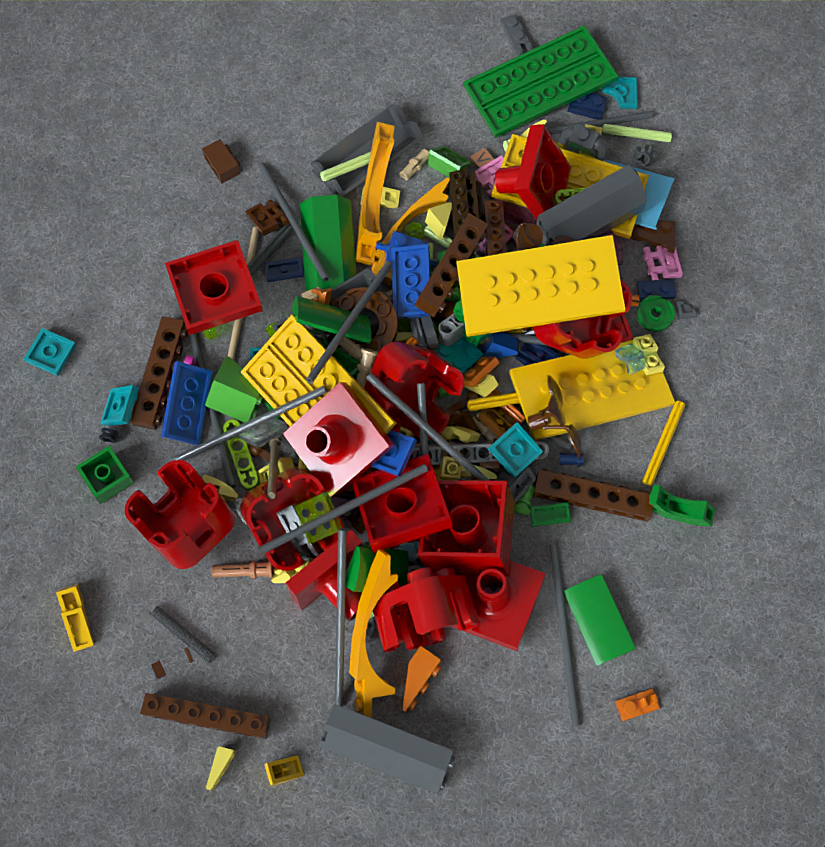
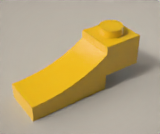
M76 583L58 589L56 595L73 652L94 646L79 584Z

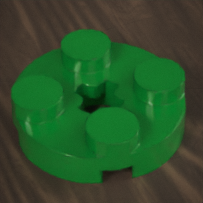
M658 295L644 298L637 309L638 322L646 331L661 332L666 330L672 324L675 316L672 303ZM653 310H655L656 313L659 312L660 315H658V317L653 316Z

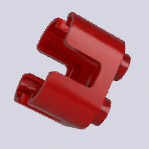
M620 279L625 312L533 326L534 333L543 344L581 359H588L613 351L619 346L623 333L615 329L610 330L611 323L614 317L629 311L632 303L630 288Z
M391 342L379 351L371 369V372L418 415L417 384L425 383L427 423L439 434L444 431L449 422V415L440 409L434 401L440 387L450 395L459 396L464 386V377L457 368L433 350L402 342ZM367 380L364 389L397 423L391 430L399 433L403 424L415 436L420 438L419 426Z
M173 460L166 463L157 472L158 477L168 488L167 493L156 503H152L141 490H137L127 500L124 511L130 523L172 566L178 569H188L200 562L229 534L235 524V514L211 482L206 484L192 465L184 460Z
M298 467L289 468L277 475L275 498L269 499L267 497V480L247 492L240 505L241 515L259 547L286 534L277 516V512L295 503L301 515L302 510L307 509L309 516L304 517L302 515L306 523L333 510V508L327 506L325 501L320 499L321 494L325 492L321 482L305 469ZM317 502L322 503V511L316 509ZM340 516L329 521V529H325L323 524L315 528L314 540L317 541L324 551L338 541V529L343 528ZM291 540L264 554L275 568L282 571H291L304 564L297 548L295 549Z
M430 567L415 570L407 574L409 584L400 587L399 582H395L384 592L373 608V615L384 652L394 651L400 647L399 643L403 641L408 650L419 649L420 646L424 648L445 640L443 627L457 625L460 631H469L480 625L466 576L456 575L454 568H446L434 573Z

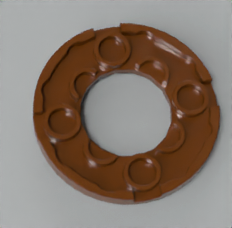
M359 287L347 290L345 294L335 298L330 305L352 312L368 288ZM376 290L364 308L372 310L377 315L379 329L371 339L370 344L366 342L355 344H360V348L371 349L379 353L385 345L395 342L399 329V319L392 302L383 293ZM323 330L325 340L331 343L336 334ZM338 345V349L349 355V352H347L342 346Z

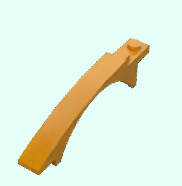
M381 122L376 124L358 225L359 234L355 262L367 265L374 264L375 245L382 238L379 222L380 202L385 174L394 145L393 135L395 126Z
M447 177L416 201L391 228L382 243L388 244L393 231L400 233L402 228L416 216L427 212L429 208L447 203L446 201L449 196L446 193L450 188V178ZM379 249L375 252L376 261L371 269L376 276L383 267L386 258L385 251ZM390 268L382 280L383 283L392 286V268Z
M382 549L377 551L359 601L350 654L349 673L356 679L354 682L356 690L354 707L356 712L372 718V698L395 694V688L389 685L387 680L379 677L373 670L367 656L365 642L367 624L373 608L384 592L398 581V574H391L390 555Z

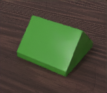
M444 145L429 151L428 166L449 177V172L462 169L468 170L473 163Z

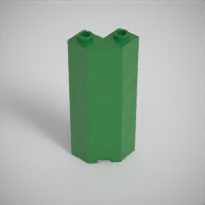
M340 195L312 196L300 203L301 228L330 277L327 282H323L302 245L305 292L316 287L322 290L334 289L357 275L351 200Z

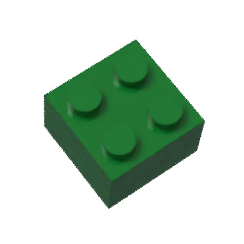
M110 445L75 466L100 504L134 484V481Z

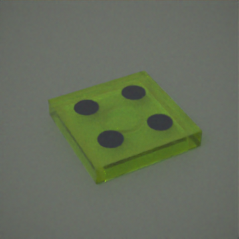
M328 492L294 506L301 525L334 509ZM338 517L306 532L305 536L308 544H312L337 533L338 529L342 527Z

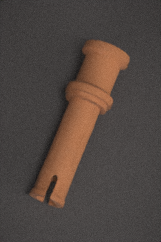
M252 561L250 564L212 565L213 578L250 576L252 579L264 576L272 578L274 574V566L270 562L257 563Z

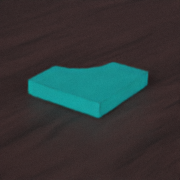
M618 76L617 81L602 88V93L609 94L617 100L619 108L637 109V77Z

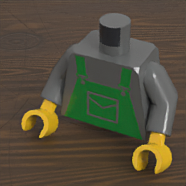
M576 124L575 127H566L557 143L559 148L566 150V145L592 155L598 160L604 161L606 159L608 146L600 133Z

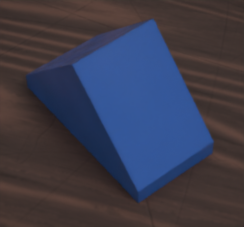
M503 332L492 333L482 345V357L502 358L518 354L519 340Z

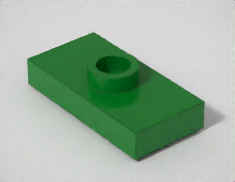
M568 502L529 507L532 527L571 523L572 521Z

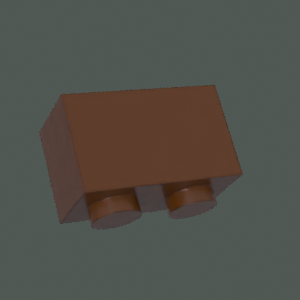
M221 139L202 148L204 159L221 184L240 174L238 159L232 157L229 146L227 144L224 145Z

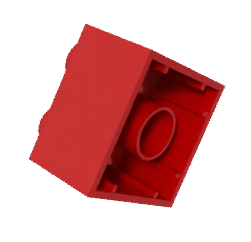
M437 480L453 527L420 538L418 557L424 567H430L433 573L446 568H454L456 575H480L484 570L496 569L502 572L504 576H508L515 506L508 482Z

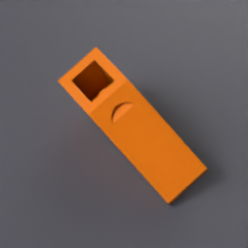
M422 646L419 647L408 665L403 713H406L407 710L410 712L413 710L418 702L415 698L419 693L424 694L430 685L427 681L431 675L435 677L441 669V666H439L441 660Z

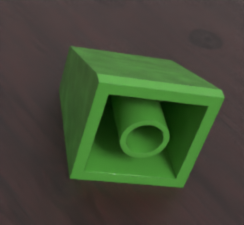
M226 356L213 380L205 406L246 423L251 417L255 418L259 408L256 405H260L263 396L241 373L243 368L233 359Z

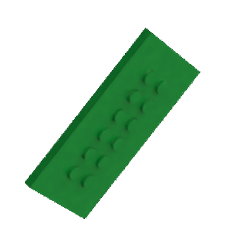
M584 25L464 81L463 86L493 136L497 138L617 81L618 75Z

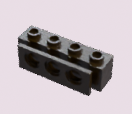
M467 169L449 172L455 235L469 213L484 221L480 182L475 171L471 172L472 177H470Z

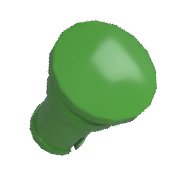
M531 485L514 506V512L525 516L530 515V500L535 487Z

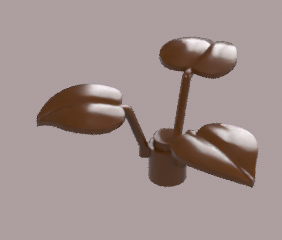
M522 223L516 234L518 250L538 248L543 241L542 230L536 224ZM558 236L551 245L574 242L576 240L567 236Z
M547 375L551 398L545 409L528 416L529 426L532 431L544 428V430L565 429L568 432L571 444L577 452V458H580L581 440L579 434L572 424L569 426L565 425L561 389L552 376ZM553 416L560 425H548L551 423L550 417Z

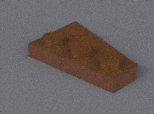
M658 220L657 230L634 224L631 239L639 242L644 240L652 243L653 247L661 246L667 248L668 252L674 253L675 222Z

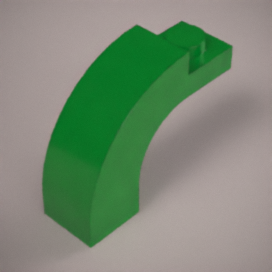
M653 485L649 496V504L653 506V512L662 517L686 524L712 527L716 508L708 501L679 498L669 493L661 485Z

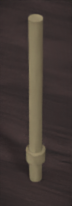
M277 428L272 430V436L269 441L271 446L267 497L269 499L275 498L278 452L281 446L280 430Z

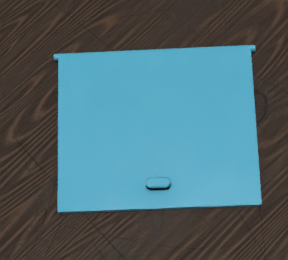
M604 160L605 162H608V163H611V164H614V165H617V166H621V167H625V166H626V165H624V164L616 163V162L609 161V160ZM632 167L637 172L649 175L644 191L647 203L644 211L637 214L635 223L657 230L656 225L674 178Z

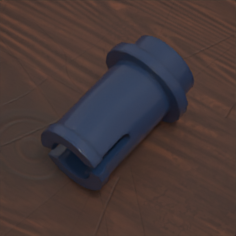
M560 453V465H577V467L583 465V453H581L580 458H577V453Z

